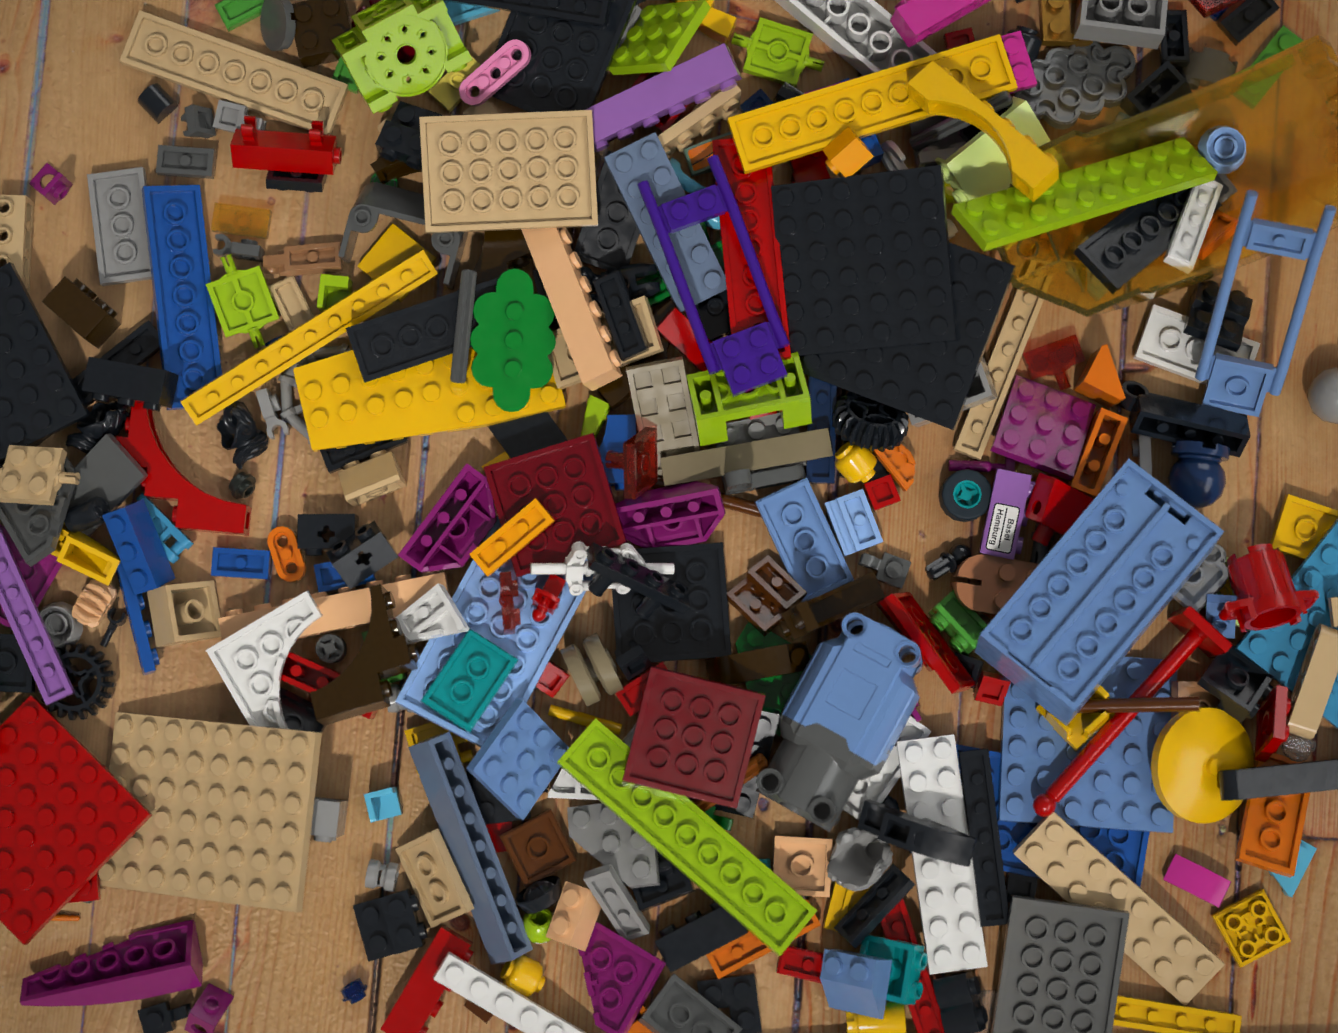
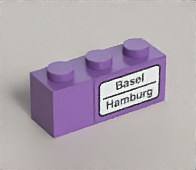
M996 468L991 501L987 510L979 547L980 553L1014 560L1015 554L1021 553L1023 538L1019 537L1021 526L1026 527L1028 521L1025 515L1027 510L1025 505L1027 498H1031L1035 482L1031 481L1032 475Z

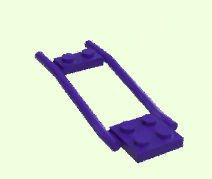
M713 155L707 160L716 180V186H709L663 203L659 207L647 180L638 183L637 186L658 236L709 375L723 370L734 397L787 377V372L778 349L785 348L790 343L718 155ZM728 212L769 322L758 324L709 343L669 233H675Z

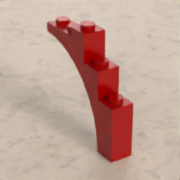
M135 402V406L131 407V415L127 416L125 422V431L128 433V437L116 436V439L144 470H147L148 476L141 483V489L145 491L144 496L150 499L178 501V505L173 507L172 522H175V527L180 530L249 536L252 508L244 504L221 500L193 485L174 466L165 452L156 431L153 411L144 409L143 403Z

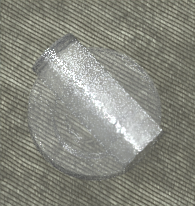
M1289 735L1287 741L1282 743L1283 753L1295 762L1305 761L1310 756V752H1314L1316 749L1315 740L1303 739L1295 735Z

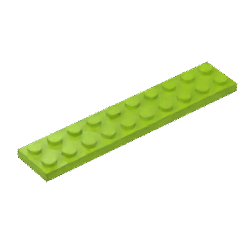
M1180 137L1059 173V179L1034 202L1016 187H1011L954 204L951 214L983 251H987L1214 181L1218 172L1184 137Z
M595 718L557 761V764L778 957L781 956L817 910L686 796L623 781L630 747Z

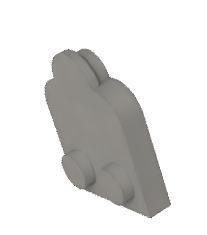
M1215 545L1208 557L1173 597L1183 607L1191 606L1199 612L1207 604V594H1217L1226 584L1228 569L1225 566L1226 552L1222 546Z

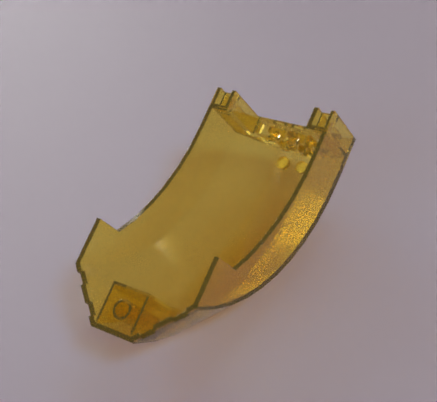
M1317 34L1259 63L1178 99L1086 133L1073 130L1038 148L1056 158L1059 164V173L1180 137H1184L1198 151L1200 138L1208 129L1214 126L1226 125L1238 130L1243 135L1246 141V157L1243 164L1237 170L1226 174L1238 191L1221 203L1222 206L1218 209L1219 211L1238 220L1246 192L1254 190L1258 192V197L1251 217L1252 220L1253 218L1310 228L1317 232L1324 207L1332 205L1337 208L1330 228L1332 230L1338 227V57L1331 43ZM1127 208L997 247V250L1003 262L1016 266L1011 280L1012 287L1090 317L1148 301L1223 274L1234 234L1204 260L1197 258L1194 268L1189 274L1163 262L1165 252L1113 295L1073 252L1079 245ZM1243 246L1237 268L1273 254L1249 250Z

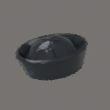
M548 876L534 882L515 898L516 905L527 914H534L550 907L559 900L562 893L560 878L558 876Z

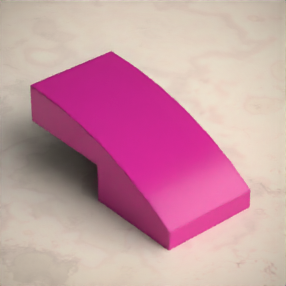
M1175 854L1163 879L1218 908L1231 884V881L1177 854Z

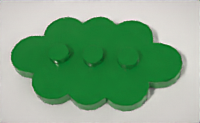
M509 269L503 272L497 279L495 292L485 293L475 301L473 316L478 325L473 329L470 336V345L477 353L471 365L472 376L479 384L492 387L494 402L499 408L508 412H515L524 408L529 401L530 389L541 388L549 382L552 377L553 368L547 356L552 353L556 344L555 335L549 328L555 315L551 303L545 296L533 294V282L530 276L519 269Z

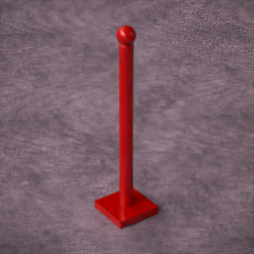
M1187 606L1174 611L1167 620L1184 634L1183 638L1129 698H1153L1197 647L1210 658L1226 653L1232 647V643L1193 607ZM1139 712L1114 713L1045 790V793L1039 794L1034 798L1033 810L1035 813L1042 817L1052 815L1056 809V803L1060 802Z

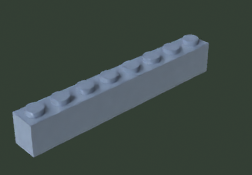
M450 732L430 737L408 747L445 845L475 908L471 912L491 964L512 961L533 950Z

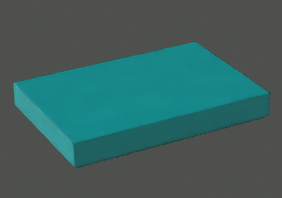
M469 629L421 702L463 730L471 733L517 664L518 659L472 629Z

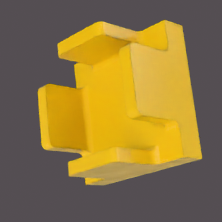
M1100 685L1090 699H1106L1110 695ZM1041 705L1036 707V711L1044 716L1054 727L1053 729L1076 752L1096 735L1114 715V713H1107L1106 711L1103 713H1077L1066 726Z

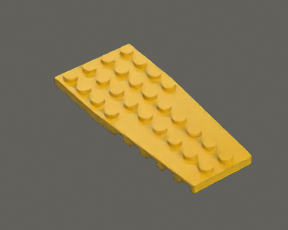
M472 347L469 348L465 383H453L450 380L453 353L365 383L353 350L293 369L313 452L330 448H347V446L357 444H374L377 441L391 439L393 441L401 440L404 437L418 435L421 437L444 431L454 432L481 428L543 412L566 408L563 391L557 388L552 373V377L546 385L541 388L530 389L529 401L524 408L515 412L502 410L493 400L492 387L479 384L472 376L471 365L477 355Z

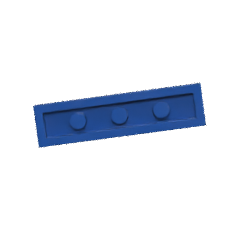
M120 562L116 572L144 676L155 673V665L160 664L156 648L150 649L148 638L152 637V631L149 621H143L141 610H145L142 593L134 595L123 565Z

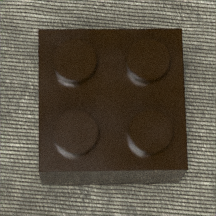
M307 0L293 3L294 13L290 14L291 20H295L296 23L294 38L298 56L303 67L308 68L339 61L341 56L336 50L332 39L353 29L346 0Z
M65 276L42 301L83 339L98 349L121 325L115 319L118 313L99 297L94 300L97 295L77 278L72 282Z

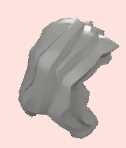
M853 827L839 832L827 866L828 877L848 890H865L875 884L891 865L893 860V852L890 850L891 846L877 839V835L860 828Z

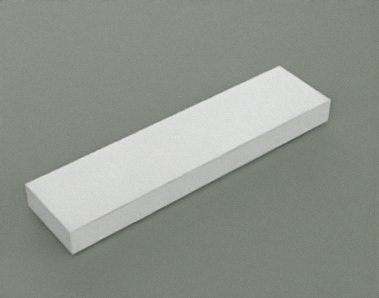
M1211 181L1190 188L1163 262L1187 274L1193 270L1221 194L1222 184Z

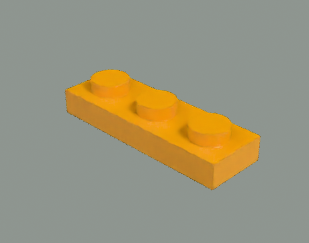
M535 498L469 555L489 577L555 520L538 499Z

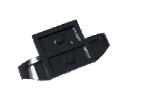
M659 852L660 885L632 888L641 912L695 891L693 882Z

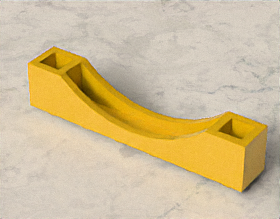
M932 60L908 82L909 98L929 115L960 119L986 133L998 145L1005 156L1011 172L1012 185L1032 202L1037 200L1059 179V164L1053 155L1041 151L1030 136H1023L1018 132L1008 118H1001L995 113L994 108L986 100L981 101L977 98L972 89L967 84H960L954 79L952 73L945 66L940 67Z

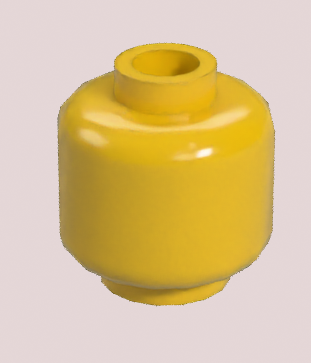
M848 441L834 455L836 457L834 463L836 469L850 483H857L859 481L865 483L876 473L874 467L877 459L867 448L861 449L857 445L851 446Z
M525 955L505 962L500 974L503 984L525 997L531 996L534 992H540L546 979L543 976L542 964Z

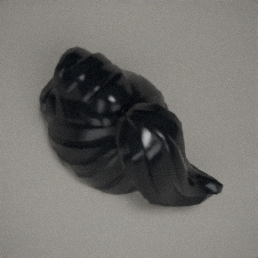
M113 400L109 404L95 403L92 411L89 412L90 415L77 422L76 426L82 433L68 435L65 442L66 446L77 447L82 452L88 454L106 434L111 433L114 437L117 436L124 427L127 416H130V410L127 406L117 404V400Z
M237 400L223 409V418L216 427L221 434L222 447L227 450L236 449L233 463L241 470L246 461L260 456L267 450L268 438L263 431L257 429L256 422L244 402Z

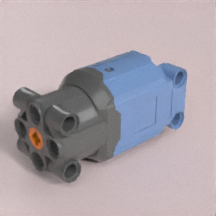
M855 612L846 615L842 622L840 636L818 643L779 716V726L783 739L767 769L759 773L756 780V791L830 832L839 823L841 812L858 781L880 773L920 699L913 679L923 667V659L918 645L890 627L875 622L860 613ZM863 628L861 633L852 634L855 629ZM907 655L916 656L911 662L906 663L902 661Z

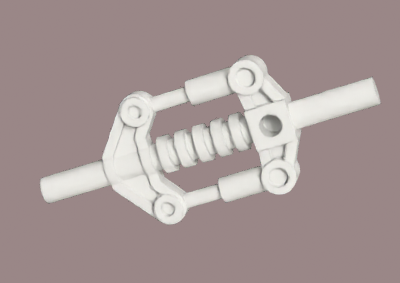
M580 541L572 545L571 552L565 557V563L530 564V574H564L569 592L574 596L582 594L583 591H589L588 583L591 580H583V574L586 577H590L591 574H593V577L597 575L596 572L588 569V561H585L589 546H585ZM629 543L622 544L620 548H610L615 553L627 559H633L650 570H656L660 574H674V563H645V560ZM613 582L607 588L616 589L620 594H626L631 590L617 582Z

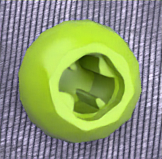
M547 908L534 914L526 913L522 919L526 934L532 943L543 944L551 940L546 937L554 913Z

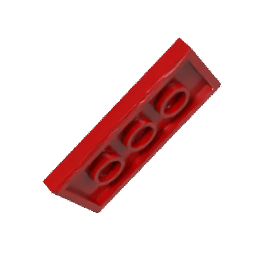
M910 592L891 593L884 599L951 694L966 691L975 685L973 678L939 631L929 621L928 616Z

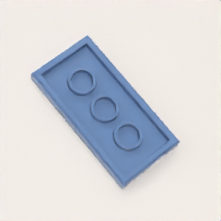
M807 477L754 501L787 573L807 591V595L801 602L820 596L854 580Z

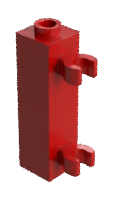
M244 116V124H241V129H235L230 144L233 168L334 175L336 164H341L342 148L337 147L336 136L324 135L323 121L312 120V129H309V134L256 130V116Z

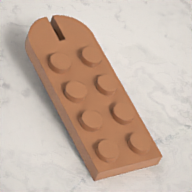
M974 555L962 561L951 577L975 579L980 582V586L962 582H950L952 590L954 589L957 600L966 609L997 615L1039 564L990 555Z

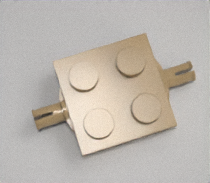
M9 445L5 463L0 468V502L54 506L57 492L62 484L78 485L80 483L78 481L80 480V474L78 472L64 471L67 452L63 448Z

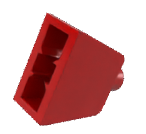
M1039 473L1025 513L1026 518L1039 524L1032 540L1047 547L1054 533L1064 536L1094 499L1054 477Z

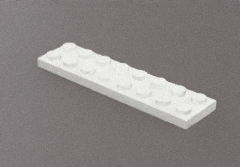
M954 734L896 742L906 814L919 819L927 818L969 835ZM911 852L925 952L928 955V973L938 974L988 967L982 927H980L972 859L970 866L966 867Z

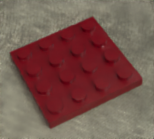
M594 433L483 467L501 527L535 498L538 499L555 520L511 558L516 577L530 574L531 563H565V557L569 555L572 550L571 547L575 542H583L585 546H590L594 542L608 548H614L627 543Z
M651 666L623 781L737 809L766 695Z

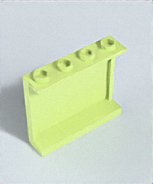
M1012 97V105L1008 106V110L1000 117L1008 118L1014 124L1016 130L1023 136H1030L1041 151L1053 155L1058 161L1059 173L1069 171L1028 102L1021 98ZM983 131L979 132L946 160L941 158L935 159L938 165L943 166L944 181L952 186L954 190L952 195L958 203L1014 187L1005 156L998 145ZM1016 242L1000 246L994 249L1004 253Z

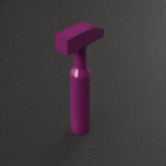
M1005 457V464L972 460H949L948 471L969 469L977 472H989L999 468L1015 472V460Z

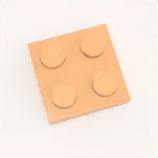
M774 835L772 871L800 896L830 897L831 879L828 877L827 866L832 853L833 839Z

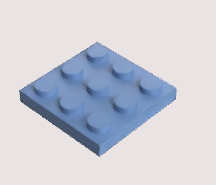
M516 698L466 769L516 818L524 820L560 769L557 761L569 747L524 700Z

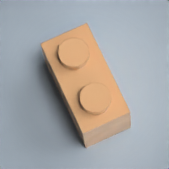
M567 881L565 882L546 934L547 938L581 951H586L601 909L590 889Z

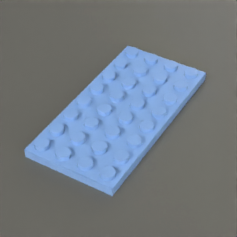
M498 515L496 517L497 522L486 535L484 541L501 528ZM509 559L491 576L487 577L473 560L455 591L452 600L470 629L517 658V664L471 733L463 730L421 702L467 632L429 639L420 658L416 662L418 669L411 671L395 703L482 747L516 698L524 700L526 703L528 702L587 591L574 596L570 594L566 581V585L559 596L560 605L558 609L555 610L553 615L547 612L546 618L543 621L537 622L532 617V612L536 609V606L532 605L533 600L531 598L536 588L543 589L550 574H527L516 577L512 560ZM554 574L565 580L564 574ZM583 574V580H592L594 578L593 574L590 577H586Z

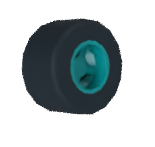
M969 469L956 471L946 478L940 487V506L944 513L955 521H974L989 508L992 495L991 485L986 477L977 471Z

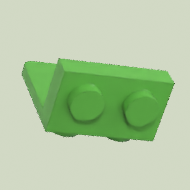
M954 589L928 613L931 617L929 621L939 632L944 630L951 638L949 643L957 652H964L967 655L976 648L980 634L987 627V624L975 611L968 610L959 603Z

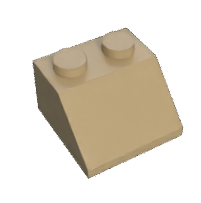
M386 450L375 452L370 455V460L360 463L359 460L350 462L343 466V471L338 472L344 497L348 503L356 507L407 486L397 459L391 451L388 453Z
M214 580L164 585L147 591L156 648L221 637L218 621L220 612Z

